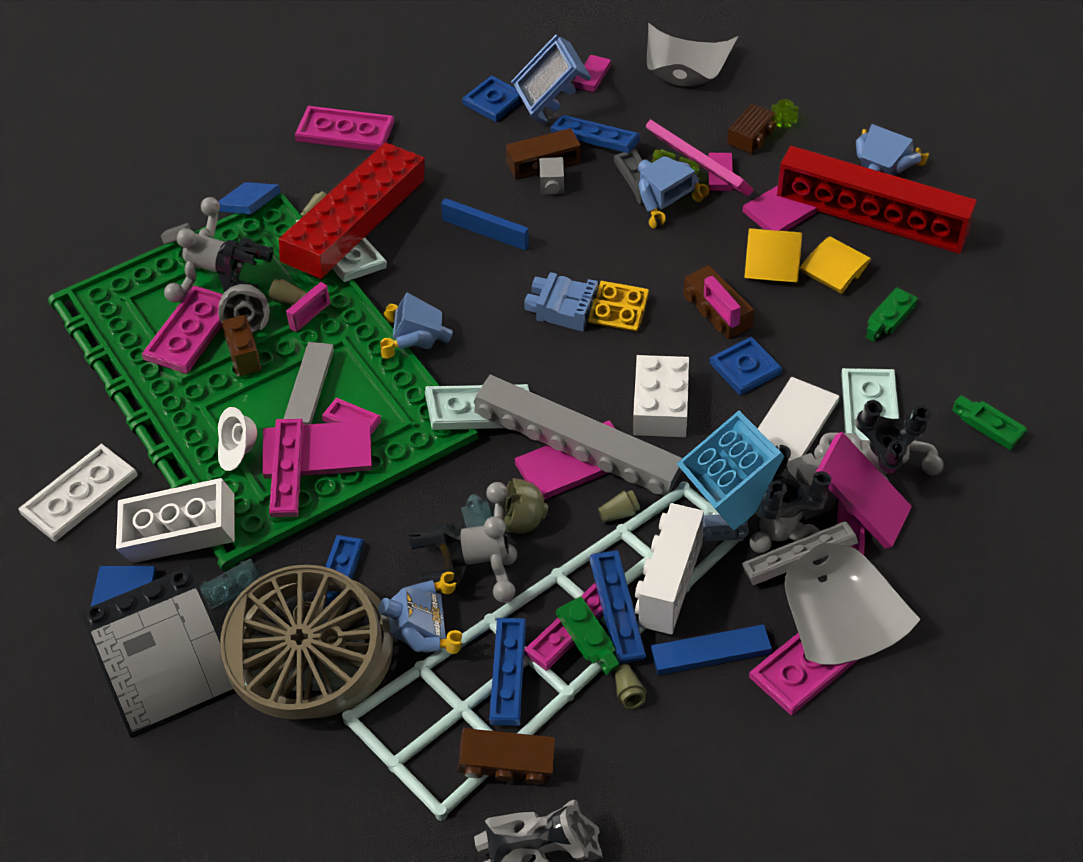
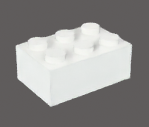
M637 355L633 435L686 437L689 357Z

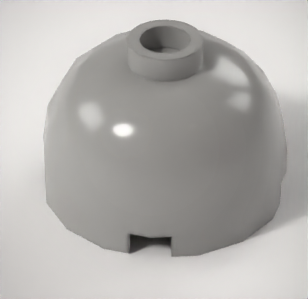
M239 284L232 286L220 298L218 316L221 323L223 320L245 315L247 316L251 332H254L258 329H263L269 320L270 310L267 299L258 288L252 285Z

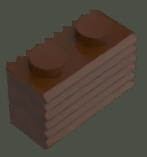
M752 103L728 129L727 144L751 154L755 149L761 148L767 135H772L776 128L774 111L771 112Z
M242 315L223 320L222 326L236 375L240 377L259 372L262 368L247 316Z

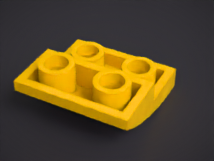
M749 228L744 278L798 282L802 233Z
M829 236L808 256L801 265L800 270L802 273L842 294L853 278L858 279L871 261V258Z
M600 281L596 299L593 300L588 323L637 332L648 301L649 289Z

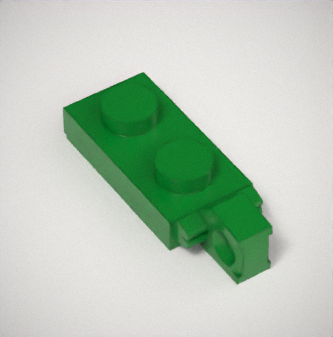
M896 287L870 316L865 338L875 342L883 332L891 334L915 308L918 298Z
M960 395L954 402L952 411L960 416L965 423L1010 451L1026 434V427L984 401L980 403L975 401L973 403Z
M582 596L556 610L557 617L586 661L590 660L593 664L598 662L606 675L614 671L619 665L613 654L616 649Z

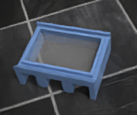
M555 34L511 83L514 84L530 112L529 117L546 125L548 120L542 110L545 107L554 111L558 110L560 104L555 97L561 91L568 95L576 92L574 85L570 83L576 75L587 81L591 79V76L572 44Z

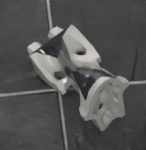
M575 799L569 801L563 808L544 817H539L535 812L490 817L485 820L486 831L474 837L477 851L482 855L490 854V859L484 862H529L533 854L536 855L534 862H550L546 859L545 853L556 850L566 851L576 860L588 859L592 861L602 858V851L598 843L599 827L581 814L578 802ZM524 823V828L516 833V828Z

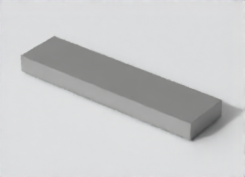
M186 223L166 230L161 235L163 243L166 245L177 241L178 232L184 228L190 229L189 224Z
M308 342L284 419L303 418L304 425L312 424L333 356V344Z
M844 521L743 562L742 565L752 585H756L786 573L802 555L817 544L836 543L852 546L857 544L858 540L849 524ZM825 551L819 552L814 556L813 561L828 556L829 553Z

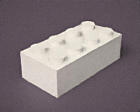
M222 478L118 500L116 549L130 563L234 542V493Z
M671 503L668 513H662L659 523L661 533L653 538L651 552L654 553L652 558L647 557L643 574L646 576L644 581L639 580L635 592V598H638L635 614L639 615L640 627L673 634L702 546L703 510Z

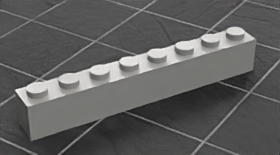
M489 375L475 397L474 413L479 414L482 418L495 421L507 429L520 432L532 440L545 443L557 451H563L574 456L580 461L598 466L601 470L622 477L627 482L647 488L652 493L663 496L667 495L680 475L681 468L677 463L683 458L493 375Z

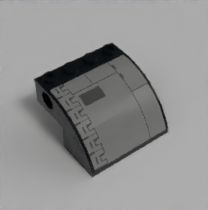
M190 566L79 611L130 738L236 692L229 682L223 665L220 649V632Z

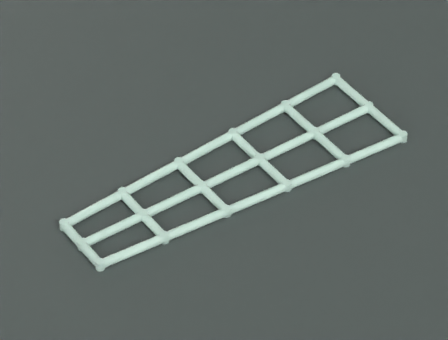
M681 482L679 487L626 523L619 524L614 531L561 567L553 569L551 574L512 599L510 603H506L492 614L485 615L483 620L462 633L461 648L489 629L496 634L497 618L508 617L554 584H559L574 599L580 597L584 591L567 576L590 560L591 554L603 552L620 539L624 540L644 557L624 573L627 585H629L643 573L647 557L652 558L654 553L631 532L680 498L686 497L699 509L703 510L704 515H718L719 513L706 499L694 491L689 483ZM745 537L738 540H724L693 570L687 592L694 583L739 541H743ZM603 616L599 621L606 626L605 618ZM638 620L637 623L641 634L646 628L640 627ZM445 648L434 652L423 661L416 662L414 667L351 710H345L342 714L344 724L349 726L388 766L389 770L394 772L430 809L436 819L440 821L445 820L447 815L478 787L488 775H483L482 778H468L447 799L440 803L403 764L461 718L467 721L474 729L493 731L472 711L473 708L491 695L492 679L466 700L462 701L430 670L452 655ZM524 654V668L527 665L532 667L559 694L530 720L518 734L533 735L567 702L572 701L574 696L602 670L598 662L592 663L575 680L567 685L550 668L545 671ZM418 677H421L453 710L394 756L358 718Z

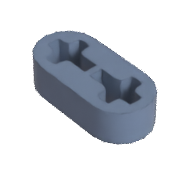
M720 514L704 515L702 541L738 540L746 537L749 533L748 521L733 530Z

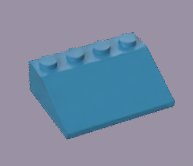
M737 411L681 459L677 465L728 525L735 530L745 524L757 511L784 455L740 411Z

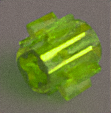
M788 99L779 100L777 105L772 104L771 112L774 111L775 113L774 121L776 125L781 128H787L792 125V122L797 123L799 107L794 106V103Z

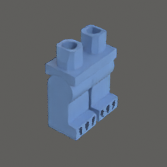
M551 272L547 279L535 276L532 283V293L540 294V296L527 294L524 308L527 311L536 313L537 321L544 322L545 320L552 324L584 332L593 300L597 296L598 281L588 279L587 283L572 281L565 276L557 277L556 273Z

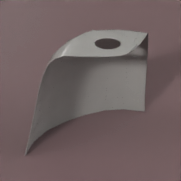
M648 23L647 67L658 78L673 85L688 87L707 83L718 75L739 36L717 43L695 42L669 36Z
M836 543L817 544L802 555L788 569L785 576V590L806 659L812 662L837 665L872 655L895 644L906 636L920 621V618L904 602L874 565L853 547ZM822 551L829 553V558L824 564H813V558L816 554ZM827 575V580L825 582H820L818 580V577Z

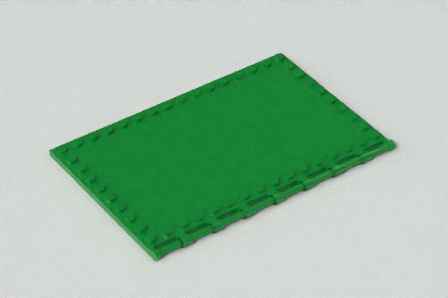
M283 193L278 194L253 214L234 213L217 221L214 239L225 242L232 240L239 243L243 238L254 240L257 244L274 247V256L270 263L260 259L256 260V265L244 263L239 275V280L259 285V290L265 295L269 305V320L265 327L252 332L262 368L259 372L240 377L236 375L223 326L188 374L143 360V351L181 303L170 302L164 295L165 287L168 284L178 283L182 285L186 279V262L182 256L183 247L177 241L164 244L58 291L48 298V303L53 309L57 310L65 323L64 327L68 334L77 341L83 350L85 360L91 369L96 370L105 384V391L111 400L116 402L126 417L127 425L134 434L138 435L148 450V457L153 465L161 470L171 486L170 489L222 478L233 491L234 542H231L234 550L227 553L222 544L211 547L218 558V565L225 572L233 569L236 563L478 439V433L475 429L432 430L425 389L426 386H439L438 383L408 347L401 350L399 347L395 348V355L391 358L382 357L380 343L384 338H390L395 341L396 339L393 338L394 329L353 279L343 282L333 269L320 279L280 262L279 238L296 223V220L302 218ZM203 228L194 231V233L199 234ZM196 269L197 278L193 284L194 286L220 294L224 293L218 273L205 269ZM275 279H284L307 293L322 282L328 287L330 304L300 330L295 332L289 327L286 313L293 305L274 302L272 298H269V290ZM66 301H71L79 313L78 316L72 317L65 306ZM90 330L99 346L93 348L84 332ZM308 342L333 344V356L312 424L327 423L323 421L322 414L335 398L380 415L382 422L371 435L372 470L301 476L298 517H270L272 478L264 479L263 428L275 427L276 419H284ZM110 360L120 377L113 379L104 363ZM129 392L132 393L141 407L136 412L125 397V394ZM229 407H236L244 416L249 417L255 423L257 439L251 451L244 455L239 466L232 471H225L218 459V423L224 410ZM153 425L163 443L156 445L146 428ZM170 460H176L186 475L185 478L179 480L168 463Z

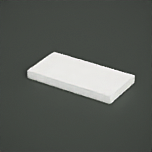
M791 377L758 427V430L774 446H778V450L780 445L789 447L791 456L788 461L801 457L807 453L837 405L839 395Z
M100 444L18 509L23 517L56 542L138 475L133 467L103 444Z

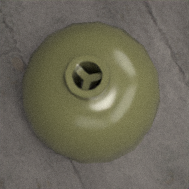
M512 478L513 481H509L507 485L508 496L506 499V517H504L506 532L525 534L533 531L539 525L541 519L546 518L548 504L544 503L543 494L534 483Z

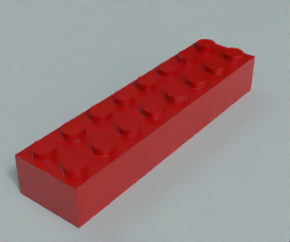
M385 142L279 238L280 262L320 279L323 278L424 181L425 158Z
M791 145L780 164L777 196L817 207L816 211L959 254L969 235L977 202L976 199Z

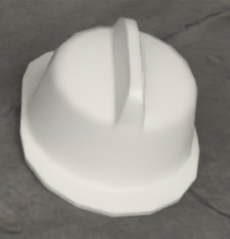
M229 407L224 410L218 423V459L225 471L236 469L242 462L244 455L251 451L257 439L255 423L249 417L244 416L236 407Z

